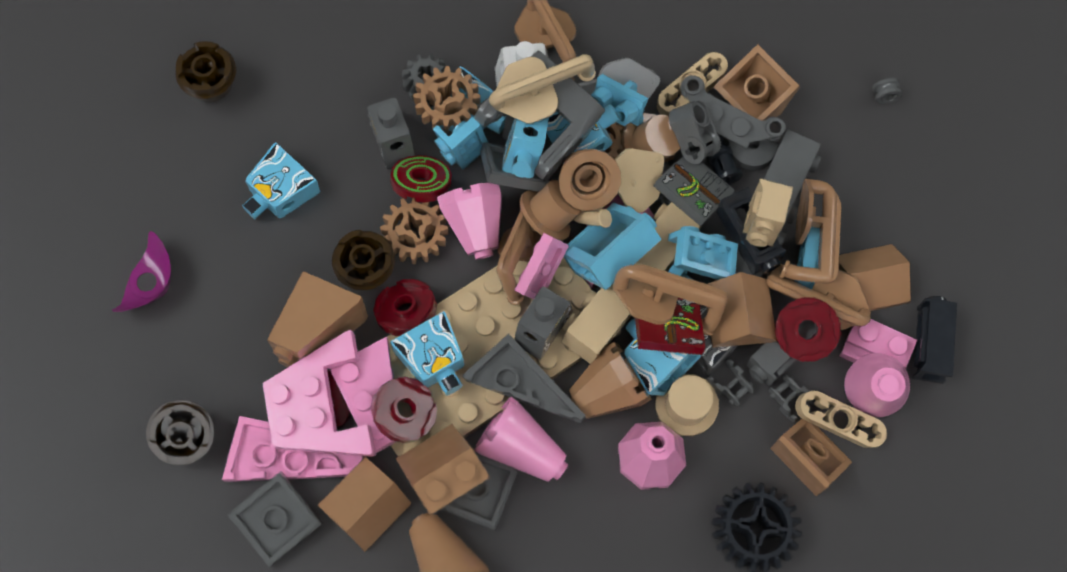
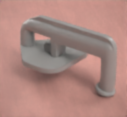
M631 58L609 62L599 72V76L604 74L622 85H625L628 81L637 83V93L648 99L660 83L659 76L652 69L644 67ZM597 79L579 83L578 85L591 95L595 90Z

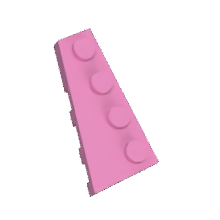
M239 416L222 480L224 482L270 480L281 471L287 479L346 477L365 456L322 451L277 449L272 446L269 422Z

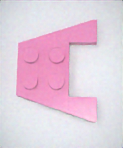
M351 330L342 333L263 383L273 447L288 450L376 456L371 426L366 424L337 432L327 369L359 361L355 334Z

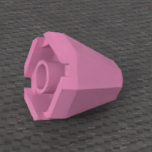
M478 183L470 185L471 189L462 190V188H458L437 196L440 210L467 255H474L475 260L493 256V250L499 248L502 194L500 185Z
M664 422L636 423L618 444L620 473L641 490L668 488L686 466L683 438Z

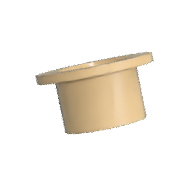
M684 374L672 383L664 396L656 395L655 410L660 422H664L679 436H695L704 433L713 425L719 413V399L715 389L706 379L695 374Z

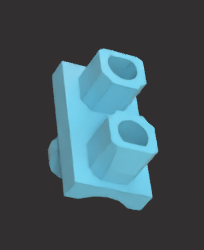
M601 74L597 78L596 87L591 96L603 108L611 104L619 115L620 120L617 123L625 126L631 122L639 126L643 122V111L648 98L637 93V83L628 81L625 85H622Z

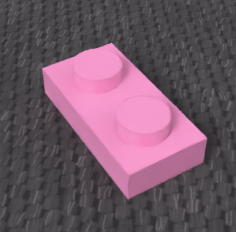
M543 233L540 241L534 247L533 255L526 269L519 277L515 291L534 299L542 287L548 288L569 245Z

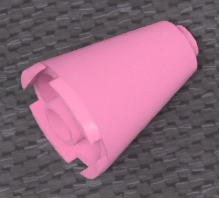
M872 353L864 355L851 365L845 376L844 390L846 397L857 410L872 417H886L901 409L907 401L910 392V379L906 369L897 359L882 353Z
M511 396L501 407L503 412L491 420L478 440L474 451L549 482L552 478L558 480L568 466L565 462L567 455L526 409Z

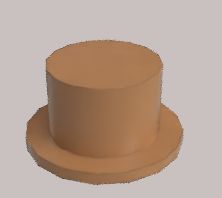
M643 113L644 119L639 126L631 122L625 125L622 133L623 150L633 148L659 152L663 154L664 162H669L674 159L676 152L680 149L676 135L670 126L669 116Z
M597 149L577 150L564 161L558 177L559 190L565 201L574 208L584 211L597 210L609 204L617 195L621 185V171L615 159L604 151Z
M559 180L549 181L539 192L531 190L524 192L519 201L524 217L535 231L540 235L545 233L560 241H564L569 237L571 230L569 223L581 213L580 209L574 208L565 201L559 190Z

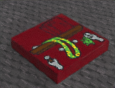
M678 297L673 317L666 324H654L635 318L638 349L703 355L706 347L700 304Z

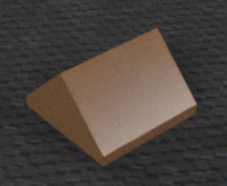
M757 44L714 88L731 106L763 121L770 117L779 116L800 86Z
M893 244L839 255L838 269L855 276L859 280L870 311L908 304L911 301L910 262Z
M739 272L707 284L723 290L728 296L721 320L715 328V333L711 335L712 348L777 341L770 292L766 283L767 279Z
M803 419L784 433L770 448L815 496L824 491L852 463L816 425Z
M364 457L318 506L366 552L412 503L387 475Z

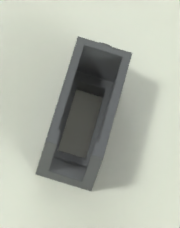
M805 320L800 323L798 332L804 339H811L817 333V326L813 321ZM778 341L765 343L751 356L746 365L750 368L749 373L757 382L765 383L770 387L797 359L789 357L780 348Z

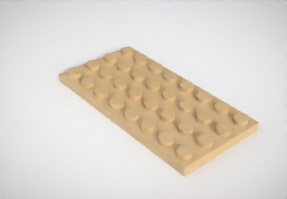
M564 257L547 288L569 301L573 309L571 315L574 313L577 316L584 310V307L581 305L592 291L586 281L574 273ZM518 261L513 272L517 284L521 273L526 269L529 261ZM497 266L437 304L436 315L443 311L446 313L464 359V367L455 372L463 386L455 393L447 396L438 382L428 387L437 407L435 423L429 433L415 442H396L390 445L397 457L451 424L454 425L463 438H466L503 412L501 407L510 397L469 383L462 376L507 334L513 339L515 338L518 322L533 301V299L525 296L522 303L511 305L507 300V295L496 272ZM563 329L560 330L541 361L527 353L551 379H554L583 359L562 343L566 332ZM527 334L531 339L537 340L532 334ZM387 336L390 345L389 352L394 379L405 376L416 379L393 352L390 341L399 336ZM398 402L399 414L403 417H410L412 410L409 404Z

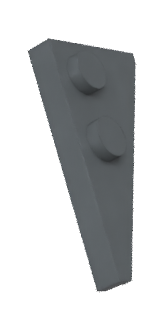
M509 334L462 375L469 383L507 397L512 396L518 401L577 423H581L586 419V415Z

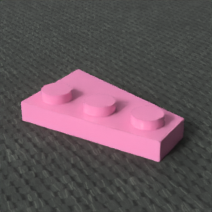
M387 337L358 351L359 361L329 368L357 426L366 424L371 426L376 453L396 443V441H392L380 433L373 422L371 412L373 396L384 383L394 379L389 352L390 345Z

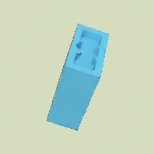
M615 202L607 208L612 216L611 225L608 228L588 225L567 244L569 247L564 255V259L575 274L604 290H607L614 283L619 269L627 265H634L661 240L655 230L657 224L647 213H638L630 206L624 207Z

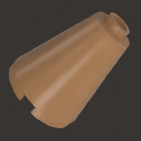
M425 513L412 521L409 535L420 572H490L488 566L438 515Z

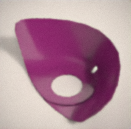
M150 231L148 233L147 249L129 277L121 304L112 309V311L122 312L152 303L163 297L168 291L171 282L170 259L163 242L154 232ZM144 273H151L156 277V286L150 291H142L137 287V279Z

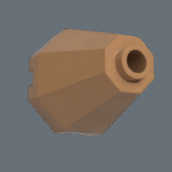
M616 342L609 344L601 350L598 357L592 361L569 390L571 394L570 399L586 415L587 419L640 407L652 400L651 396L645 392L646 390L628 359L622 358L620 353L623 352V349Z

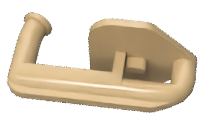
M585 54L548 69L544 62L536 57H526L511 63L505 68L496 90L491 93L489 103L495 110L527 124L548 118L558 108V97L553 84L578 75L585 82L593 80L596 74L593 59Z
M627 148L615 158L621 171V185L617 195H619L626 207L630 206L636 212L641 213L651 206L660 195V191L653 185L663 174L664 156L659 152ZM603 206L597 210H581V213L574 221L579 224L608 228L612 223V216L607 209H603L605 207Z

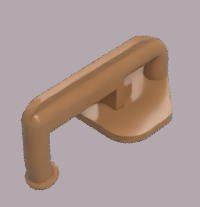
M527 0V5L514 28L519 42L543 43L546 49L555 47L562 63L576 58V52L570 43L576 35V27L569 14L550 7L547 0Z
M804 179L796 220V245L803 244L811 227L820 228L818 268L796 266L790 264V261L787 260L781 271L780 278L786 277L798 281L830 284L837 278L841 202L834 188L827 182ZM814 194L823 195L822 217L815 216L816 207H813Z
M521 210L514 226L504 232L497 249L500 258L496 272L507 295V300L511 305H518L525 298L524 295L515 291L517 283L513 272L518 261H530L534 247L542 237L528 223Z
M784 264L769 272L766 281L769 288L796 300L799 298H817L830 305L837 313L841 323V330L852 326H866L870 322L871 311L859 280L851 274L838 269V275L834 282L830 284L814 283L812 289L786 277L780 278Z
M627 265L622 267L617 272L613 283L614 292L631 315L637 319L639 318L654 324H666L672 319L678 297L709 307L706 317L702 319L703 332L708 336L715 333V328L721 320L728 300L727 294L719 288L647 265Z

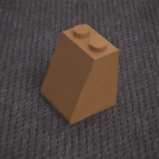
M303 271L267 339L273 349V354L279 358L278 362L288 368L342 333L349 330L355 331L368 318L362 296Z
M453 424L396 458L430 515L489 478L473 449Z

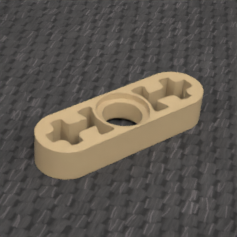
M708 53L660 93L657 102V110L660 115L669 116L672 109L689 103L680 91L682 81L688 76L695 75L700 77L705 84L706 93L711 90L726 74L728 68L726 58L720 53ZM717 64L719 66L718 71L716 69L711 70L705 78L704 74L707 72L709 65L715 66ZM679 92L681 96L677 100L676 107L673 105L667 107L665 105L666 99L670 102L677 98Z
M819 391L803 393L796 400L795 408L800 418L861 447H878L886 439V427L879 419ZM815 399L814 405L816 407L828 410L826 413L820 411L809 413L810 407L806 405V401ZM838 410L845 412L848 416V425L844 429L838 428L833 420L834 414ZM856 426H859L861 428H868L872 426V432L876 434L875 438L867 440V433L861 430L854 429L856 428Z

